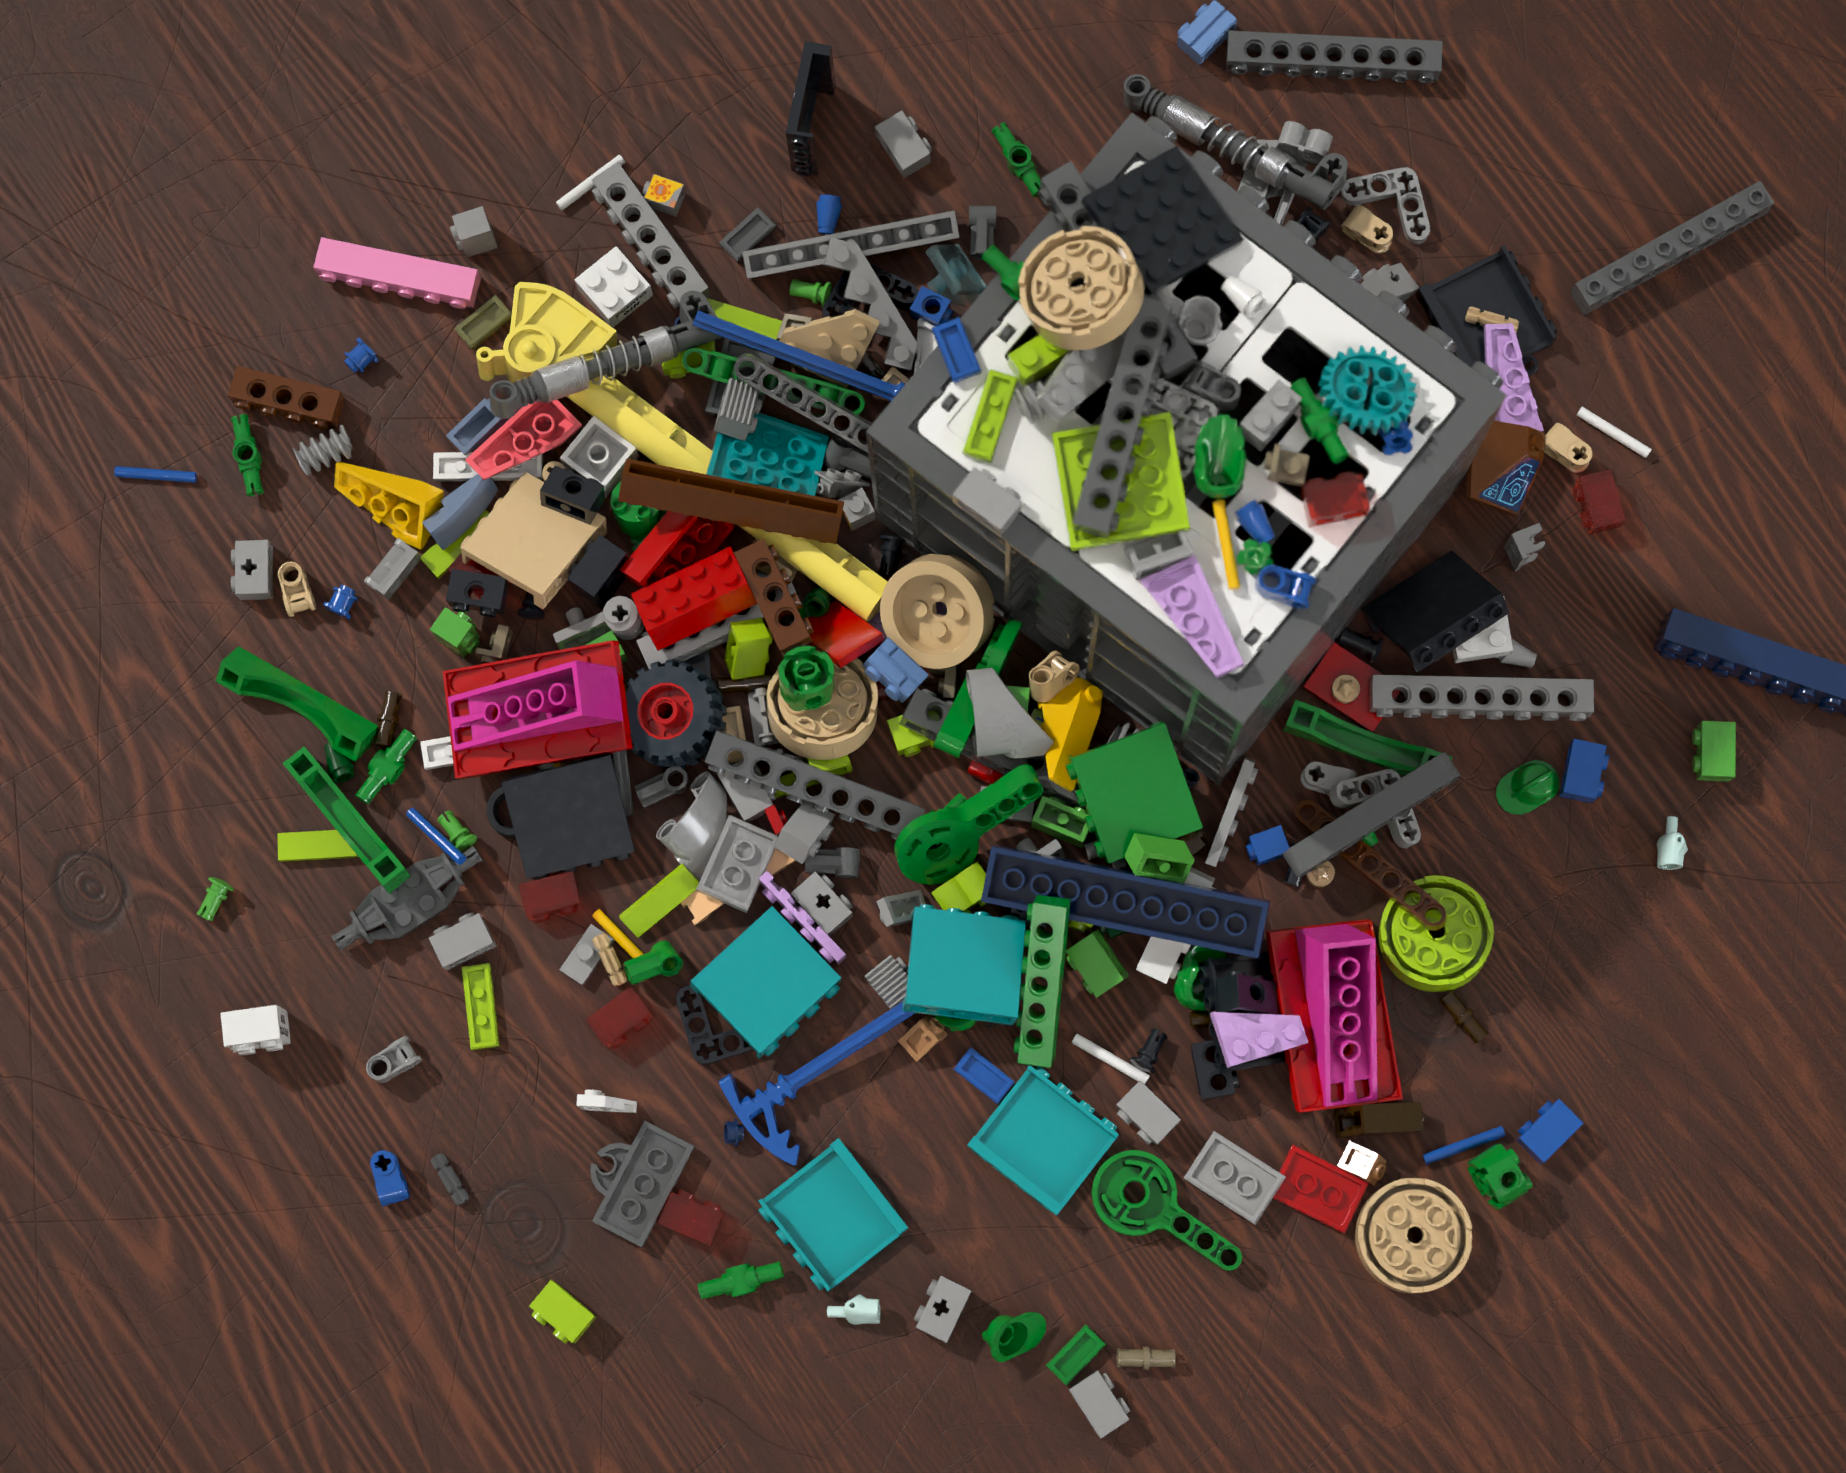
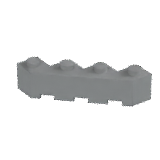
M830 238L824 266L850 272L844 299L868 304L869 310L867 315L880 321L874 334L889 338L883 364L911 370L917 342L860 247L855 243Z

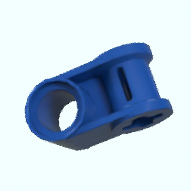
M1270 565L1261 570L1255 581V588L1259 595L1264 598L1279 601L1294 608L1308 609L1310 605L1308 602L1311 586L1316 583V578L1306 573ZM1263 577H1274L1277 580L1278 586L1275 588L1267 587L1263 582Z
M385 1150L374 1153L371 1157L370 1167L382 1207L409 1199V1189L396 1155ZM382 1156L385 1159L391 1160V1163L387 1165L388 1170L386 1171L384 1168L378 1167V1163L382 1162Z

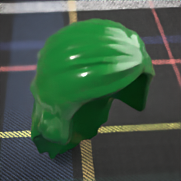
M1219 414L1216 417L1209 418L1205 425H1201L1194 448L1195 466L1193 472L1196 485L1202 493L1212 498L1222 499L1232 496L1242 486L1247 458L1244 451L1242 428L1237 426L1236 419H1230L1228 415Z
M1195 945L1189 950L1184 958L1182 969L1177 972V979L1174 985L1176 999L1183 1007L1193 1011H1206L1203 1002L1205 995L1204 987L1198 977L1199 962L1208 958H1227L1224 951Z

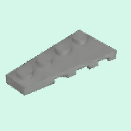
M1121 334L1114 340L1092 349L1069 350L1035 401L1055 420L1063 418L1115 375L1125 337Z
M1246 756L1244 758L1206 859V864L1216 867L1218 861L1223 863L1229 849V847L1224 846L1228 835L1234 836L1239 822L1234 820L1237 809L1243 811L1249 796L1244 794L1247 783L1253 785L1258 769L1253 768L1256 761Z

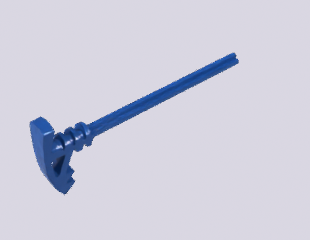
M699 310L692 325L885 398L890 402L905 386L903 382L897 385L888 383Z
M903 1002L899 1003L790 1075H783L781 1073L778 1075V1083L767 1082V1090L756 1089V1097L754 1098L747 1095L741 1099L735 1078L731 1073L719 1080L720 1087L738 1118L755 1140L773 1155L787 1163L796 1165L800 1145L797 1144L792 1148L788 1146L791 1130L788 1129L783 1133L779 1132L773 1105H785V1097L787 1096L791 1099L796 1098V1092L799 1088L915 1013L902 1011ZM762 1112L765 1114L769 1137L759 1129L753 1120L754 1117Z

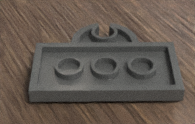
M644 1121L632 1145L614 1143L600 1149L597 1154L602 1158H612L614 1167L610 1172L603 1173L598 1165L591 1163V1180L596 1189L605 1196L592 1222L643 1248L695 1146Z

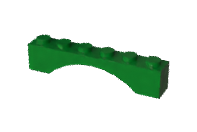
M238 646L221 661L215 682L238 695L268 699L297 711L320 729L332 749L356 762L372 746L378 725Z
M1296 699L1283 730L1284 732L1382 768L1392 769L1404 776L1441 754L1427 747L1400 742L1364 730L1318 707Z
M305 746L282 763L388 894L411 877L400 861L353 807Z

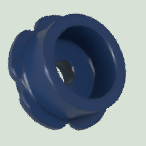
M734 1119L733 1121H726L724 1124L725 1144H733L736 1147L738 1142L744 1139L743 1124H738L737 1119Z

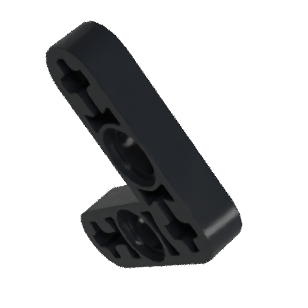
M869 263L878 279H884L889 282L890 286L885 290L893 304L904 310L910 309L919 293L917 287L913 283ZM844 271L823 306L822 318L828 317L830 313H834L837 304L840 306L838 316L844 315L845 312L852 310L855 306L856 301L844 299L839 295V291L847 286L850 272ZM894 286H897V290H895L894 294H892ZM906 292H909L911 294V296L907 297L906 299L902 298V295H905Z
M684 986L677 992L676 1002L694 1059L699 1064L710 1065L754 1051L751 1046L745 1048L744 1039L735 1029L713 1035L700 993L697 994L690 986ZM686 992L696 995L697 999L693 1000L694 1009L697 1010L701 1007L702 1012L692 1013L685 1017L684 1013L690 1012L687 1003L681 1002V999L685 998ZM694 1018H701L705 1022L704 1030L700 1033H693L689 1029L690 1021ZM729 1036H736L740 1041L739 1048L735 1051H727L724 1047V1041ZM719 1039V1047L723 1055L718 1056V1051H713L709 1053V1059L705 1060L703 1056H698L697 1052L701 1051L702 1045H706L707 1048L716 1047L714 1041Z

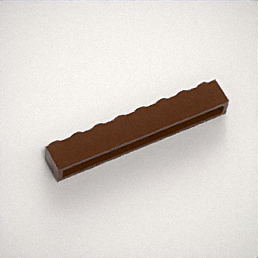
M627 458L622 473L618 501L626 502L630 505H641L661 511L681 513L685 516H696L711 521H721L741 527L762 529L766 532H777L796 538L802 537L817 540L821 543L832 544L837 542L844 507L843 501Z

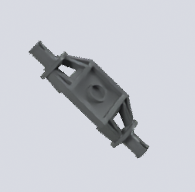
M472 846L463 852L466 860L461 865H458L452 858H448L446 853L443 852L440 854V857L417 861L406 868L411 877L390 894L382 885L370 891L355 911L349 912L353 919L352 924L331 936L336 941L337 947L343 950V948L361 937L365 938L369 944L379 940L402 939L447 910L460 886L465 884L461 878L463 876L462 873L478 862L483 861L475 847ZM454 876L455 879L441 891L440 887ZM382 924L386 925L385 928L369 933L371 929Z

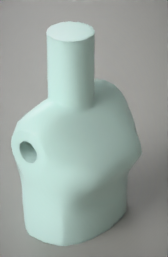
M1667 817L1666 834L1658 839L1657 867L1659 869L1676 870L1683 867L1684 855L1688 851V847L1683 835L1677 832L1678 817Z
M857 1295L847 1301L845 1306L827 1307V1317L846 1318L849 1323L854 1325L880 1323L881 1307L879 1299H867L862 1295Z

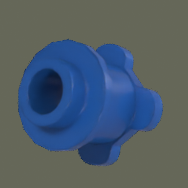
M358 337L356 339L358 345L349 353H344L346 356L344 363L352 372L359 371L364 373L363 369L371 361L377 363L379 359Z
M1401 421L1397 429L1390 426L1388 433H1385L1379 427L1380 436L1385 441L1383 446L1385 455L1390 456L1399 452L1407 454L1413 449L1410 443L1413 433L1409 429L1407 421Z
M341 585L340 588L334 587L333 590L335 592L330 602H324L323 606L327 610L350 620L351 615L348 612L354 601H358V598L354 596L356 591L345 585Z

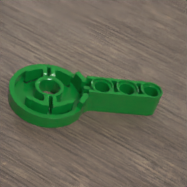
M1011 617L1006 625L1000 623L981 660L983 664L978 663L976 669L993 668L1000 677L1018 639L1023 623ZM966 678L933 744V747L957 758L960 757L975 726L973 705L968 693Z
M1020 765L960 804L958 808L947 806L945 811L927 813L910 822L899 834L894 848L895 857L901 872L914 882L930 885L947 882L971 866L978 853L980 837L1041 796L1043 787L1035 769L1031 765ZM936 843H943L937 849H929V847Z
M1129 1150L1115 1154L1099 1168L1092 1184V1202L1098 1217L1110 1229L1128 1236H1141L1155 1230H1164L1223 1271H1232L1241 1264L1242 1254L1235 1245L1179 1207L1173 1174L1158 1157L1144 1151ZM1123 1162H1124L1125 1165H1133V1166L1141 1167L1142 1171L1140 1172V1169H1139V1168H1136V1167H1130V1166L1124 1167V1166H1123ZM1153 1177H1155L1158 1180V1182L1161 1185V1188L1155 1179L1152 1180ZM1138 1182L1144 1187L1145 1197L1143 1201L1132 1204L1125 1199L1123 1190L1128 1183ZM1183 1217L1188 1221L1189 1229L1187 1232L1179 1233L1174 1229L1173 1223L1176 1218ZM1121 1223H1125V1224H1128V1225H1136V1226H1127V1225H1123V1224H1121ZM1200 1234H1208L1212 1238L1210 1249L1204 1250L1198 1246L1197 1238ZM1224 1250L1234 1252L1236 1261L1232 1266H1226L1222 1263L1220 1256Z

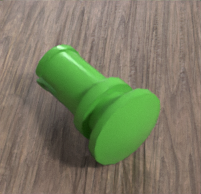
M794 279L790 286V296L810 299L815 304L821 302L822 308L832 292L831 282H827L825 286H822L820 282L812 284Z
M452 810L444 812L450 822L441 814L437 819L438 823L441 824L449 835V841L461 853L467 851L476 843L478 837L475 834L469 835L470 831L468 828H464Z
M209 877L208 880L213 883L211 887H207L206 891L208 893L196 914L204 919L213 921L222 900H226L228 897L226 895L227 890L234 891V888L220 878Z

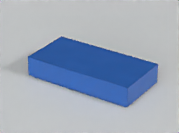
M960 318L932 328V333L953 384L981 374V368Z
M971 1047L953 1069L997 1105L1015 1083Z

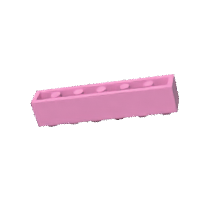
M321 237L313 267L318 276H320V279L324 281H346L347 285L360 288L362 285L370 286L374 291L380 293H387L388 290L394 291L405 298L423 297L425 301L439 304L440 301L450 303V306L458 309H465L466 306L474 308L481 281L478 269Z

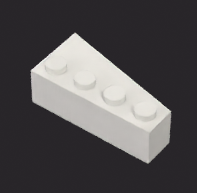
M1191 867L1185 883L1216 889L1212 887L1215 880L1214 877ZM1151 937L1136 970L1165 984L1169 978L1175 980L1177 972L1181 967V964L1177 963L1180 953L1187 954L1190 944Z

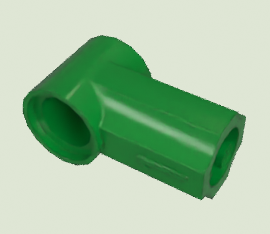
M663 940L654 944L650 952L625 961L623 966L630 984L634 985L659 974L668 977L674 976L682 969L683 961L672 943Z

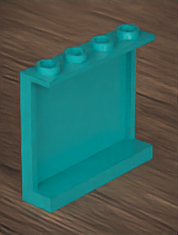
M927 904L915 907L911 914V919H913L906 995L903 999L902 1011L1013 1025L1018 1018L1026 921L1018 920V917L1012 915H1005L1000 918L992 917L987 912L963 913V910L958 908H949L947 911L938 910L935 906Z
M772 906L690 981V987L697 994L700 993L757 1052L756 1056L760 1058L764 1054L767 1057L770 1056L780 1046L777 1042L784 1035L789 1038L800 1027L798 1022L805 1016L808 1019L820 1009L818 1004L825 997L830 1000L841 989L838 986L841 982V977Z
M1029 1065L1025 1073L976 1136L971 1139L967 1147L1053 1215L1057 1216L1119 1134L1115 1132L1117 1126L1104 1117L1100 1120L1092 1113L1095 1109L1083 1100L1078 1103L1070 1097L1073 1093L1070 1089L1060 1082L1056 1086L1048 1080L1051 1075L1043 1068L1036 1066L1034 1069Z
M839 1138L768 1196L758 1201L762 1205L758 1211L768 1223L772 1220L779 1228L775 1233L785 1246L791 1243L795 1248L794 1258L802 1268L808 1265L814 1273L810 1277L819 1290L825 1287L828 1292L909 1229Z

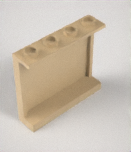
M525 472L520 479L513 481L509 492L503 498H499L496 501L492 512L480 520L475 532L463 540L461 544L462 561L467 564L472 559L534 596V604L544 609L568 580V572L572 565L577 561L580 562L584 557L585 549L589 542L593 539L596 540L599 535L605 536L607 533L606 518L597 513L591 525L542 506L540 489L544 482Z

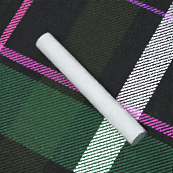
M621 155L616 156L556 201L557 206L564 210L593 188L591 179L617 162L621 166L624 165V159Z
M1581 407L1576 415L1644 458H1647L1652 450L1584 407Z
M1078 1033L1072 1041V1044L1136 1081H1141L1144 1085L1150 1076Z

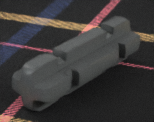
M443 1153L434 1156L430 1160L435 1170L439 1171L437 1174L448 1193H452L451 1198L454 1203L459 1206L467 1202L469 1195L464 1188H461L462 1183L452 1166H448L449 1161Z

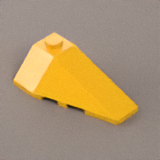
M343 462L336 463L334 487L358 507L364 506L374 515L372 519L377 523L383 522L393 530L391 534L394 537L420 550L424 548L431 534L422 522L442 508L443 504L440 500L444 496L443 490L423 481Z
M1076 678L1051 700L1037 702L1038 709L1042 710L1044 718L1041 728L1054 741L1045 753L1049 780L1069 792L1074 790L1076 779L1071 781L1065 766L1069 764L1067 756H1076L1087 752L1100 715L1103 690L1083 678Z

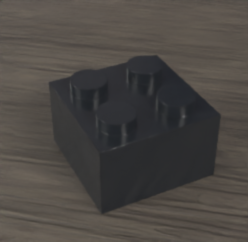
M599 535L596 540L593 539L589 542L581 561H577L572 565L567 579L577 594L600 610H603L606 603L613 597L627 578L620 571V568L629 557L625 551Z

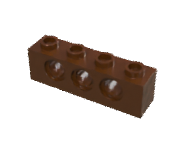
M236 366L228 397L236 408L249 411L250 408L258 409L260 413L270 417H276V414L286 416L287 420L294 423H301L302 420L311 422L312 426L327 430L328 427L337 428L345 397L339 390L241 366ZM266 389L264 396L254 398L257 390ZM283 396H292V399L289 403L280 404V400ZM309 402H318V405L314 410H306V406Z
M762 539L734 552L781 654L784 656L788 651L796 647L812 643L813 641L809 634L813 633L814 630L807 617L801 618L798 610L803 607L797 594H790L786 586L791 584V581L785 569H778L775 561L780 558L774 545L768 546L765 539ZM761 567H771V573L767 577L758 576V571ZM773 591H782L783 596L779 601L772 602L769 600V596ZM785 615L794 616V622L790 626H782L780 624L781 619Z

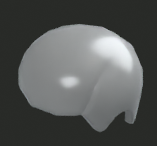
M1196 296L1186 301L1178 313L1177 326L1188 343L1204 346L1214 341L1222 327L1219 315L1220 307L1208 297Z

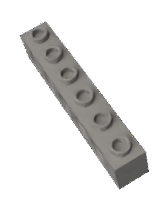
M618 162L591 179L594 187L591 192L599 204L603 202L609 209L606 211L607 215L614 225L619 223L624 229L621 232L622 236L630 246L634 244L639 250L636 253L639 260L645 267L649 265L654 273L651 275L660 288L664 286L669 294L666 296L675 309L680 307L681 296L688 291H698L706 298L710 297L709 288ZM621 193L625 195L622 201L616 202L612 200L616 194ZM637 214L640 216L637 222L627 221L630 215ZM647 235L656 237L652 243L642 242L643 238ZM662 256L671 258L667 264L657 263V260ZM677 277L686 279L682 285L672 284V281Z
M791 581V584L786 586L790 594H797ZM776 590L772 592L776 595L773 602L779 601L783 596L782 591ZM756 604L750 607V611L746 615H732L725 619L723 625L719 627L709 626L701 630L696 638L686 637L676 642L674 647L669 650L661 649L657 651L647 631L641 635L642 638L636 641L650 670L651 663L659 661L661 665H664L666 660H675L681 663L727 642L730 622L762 618L764 624L767 622L759 605Z

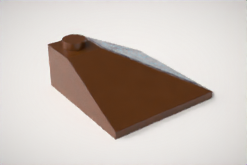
M1493 421L1467 471L1466 498L1509 515L1519 516L1543 461L1545 448L1544 433L1529 426Z

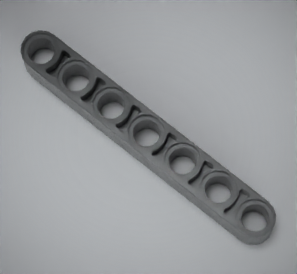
M744 353L736 359L734 368L735 374L739 379L868 452L867 441H861L858 438V433L862 429H869L873 423L753 354ZM751 361L755 366L754 371L749 374L743 373L739 368L741 362ZM768 374H773L778 378L779 382L774 387H767L763 382V378ZM798 388L802 392V397L797 401H792L787 397L788 390ZM814 402H822L825 404L826 410L822 414H814L810 409L811 405ZM839 415H844L849 418L850 422L847 427L839 428L834 423L835 418Z
M1446 752L1441 753L1292 846L1282 855L1296 877L1300 878L1447 787L1461 775Z

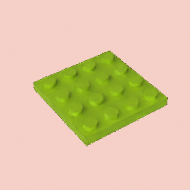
M1170 412L1142 417L1140 427L1144 428L1140 446L1134 445L1132 456L1136 457L1135 466L1132 474L1126 473L1124 484L1128 485L1124 503L1118 502L1115 512L1120 514L1116 532L1110 530L1108 539L1073 530L1072 524L1100 425L1052 433L1072 551L1177 533L1179 530H1191ZM1133 419L1122 420L1120 422L1130 423ZM1114 440L1109 445V448L1114 452H1120L1126 447V444L1121 440ZM1108 468L1101 473L1103 479L1111 481L1118 476L1116 470ZM1098 497L1093 502L1094 507L1097 509H1105L1110 504V501L1105 497Z

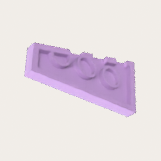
M1513 323L1485 324V364L1500 375L1504 382L1500 390L1507 394L1494 421L1529 426L1543 432L1544 429L1538 416V408L1531 392L1530 381L1524 368L1522 353Z
M1195 555L1140 580L1217 678L1245 666Z
M766 871L759 878L762 886L765 888L762 894L772 904L777 901L784 908L781 911L783 916L791 924L796 921L803 928L800 933L810 943L815 940L822 947L819 953L829 963L833 960L838 965L847 958L846 954L821 927H817L814 924V920L803 908L795 904L791 895L784 888L777 886L773 881L774 877Z

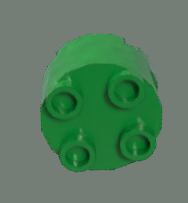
M620 481L613 489L610 498V505L620 529L631 537H647L667 511L641 505H630L626 502L618 501Z
M812 646L796 647L788 651L778 668L780 694L784 701L794 711L814 710L829 703L832 700L834 691V666L829 655L824 651L822 653L817 651L816 647Z
M1502 1144L1493 1145L1467 1162L1469 1165L1468 1172L1482 1196L1486 1194L1491 1198L1487 1202L1496 1210L1502 1209L1533 1187L1530 1178L1524 1172L1522 1173L1517 1165L1520 1163L1517 1154L1511 1148L1506 1151Z

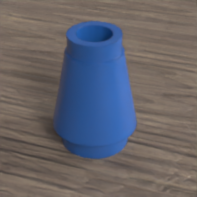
M820 195L819 201H816L818 234H834L843 206L840 204V197Z
M1255 499L1235 512L1239 518L1236 521L1258 541L1259 545L1275 537L1262 504L1258 505Z

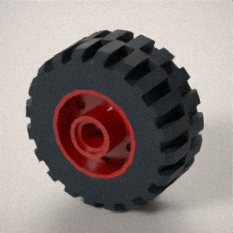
M666 660L664 665H661L659 661L651 663L650 670L643 667L637 671L639 677L635 680L630 677L626 682V685L629 686L626 692L633 747L631 751L649 763L665 769L670 767H681L684 769L685 764L694 766L700 763L699 757L707 756L716 730L725 731L726 722L722 721V718L727 715V709L722 704L724 700L722 692L716 688L717 685L712 679L690 664L678 663L675 660Z

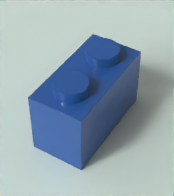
M1573 739L1569 743L1559 797L1591 804L1597 797H1601L1604 788V781L1600 780L1602 770L1606 771L1609 762V754H1605L1606 745Z
M1560 1099L1553 1103L1548 1100L1537 1111L1540 1116L1533 1123L1528 1120L1517 1131L1520 1136L1516 1141L1539 1164H1543L1583 1124Z

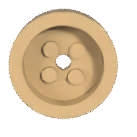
M1081 226L1080 230L1066 233L1062 230L1041 242L1025 261L1018 283L1020 285L1021 305L1037 333L1052 345L1067 350L1092 349L1117 338L1136 318L1144 296L1143 277L1128 246L1114 233L1092 226ZM1080 277L1085 278L1084 286L1071 288L1073 280Z
M933 553L915 559L898 570L889 579L881 597L880 617L887 638L889 637L919 666L942 669L961 663L980 649L987 641L995 618H993L994 598L983 575L969 562L954 555L947 556ZM937 602H943L946 605V615L936 613Z
M856 658L842 668L833 663L834 691L832 700L817 709L794 711L784 701L779 688V669L776 671L768 684L767 715L773 734L785 748L805 758L829 760L848 755L866 742L877 720L878 691L876 682L866 675V669L862 666L863 662Z
M1405 1178L1385 1185L1366 1201L1357 1219L1355 1243L1362 1264L1376 1281L1398 1292L1410 1294L1424 1293L1446 1285L1461 1272L1472 1248V1225L1466 1208L1448 1188L1428 1179ZM1411 1227H1417L1422 1231V1240L1417 1244L1410 1242L1407 1238V1232Z

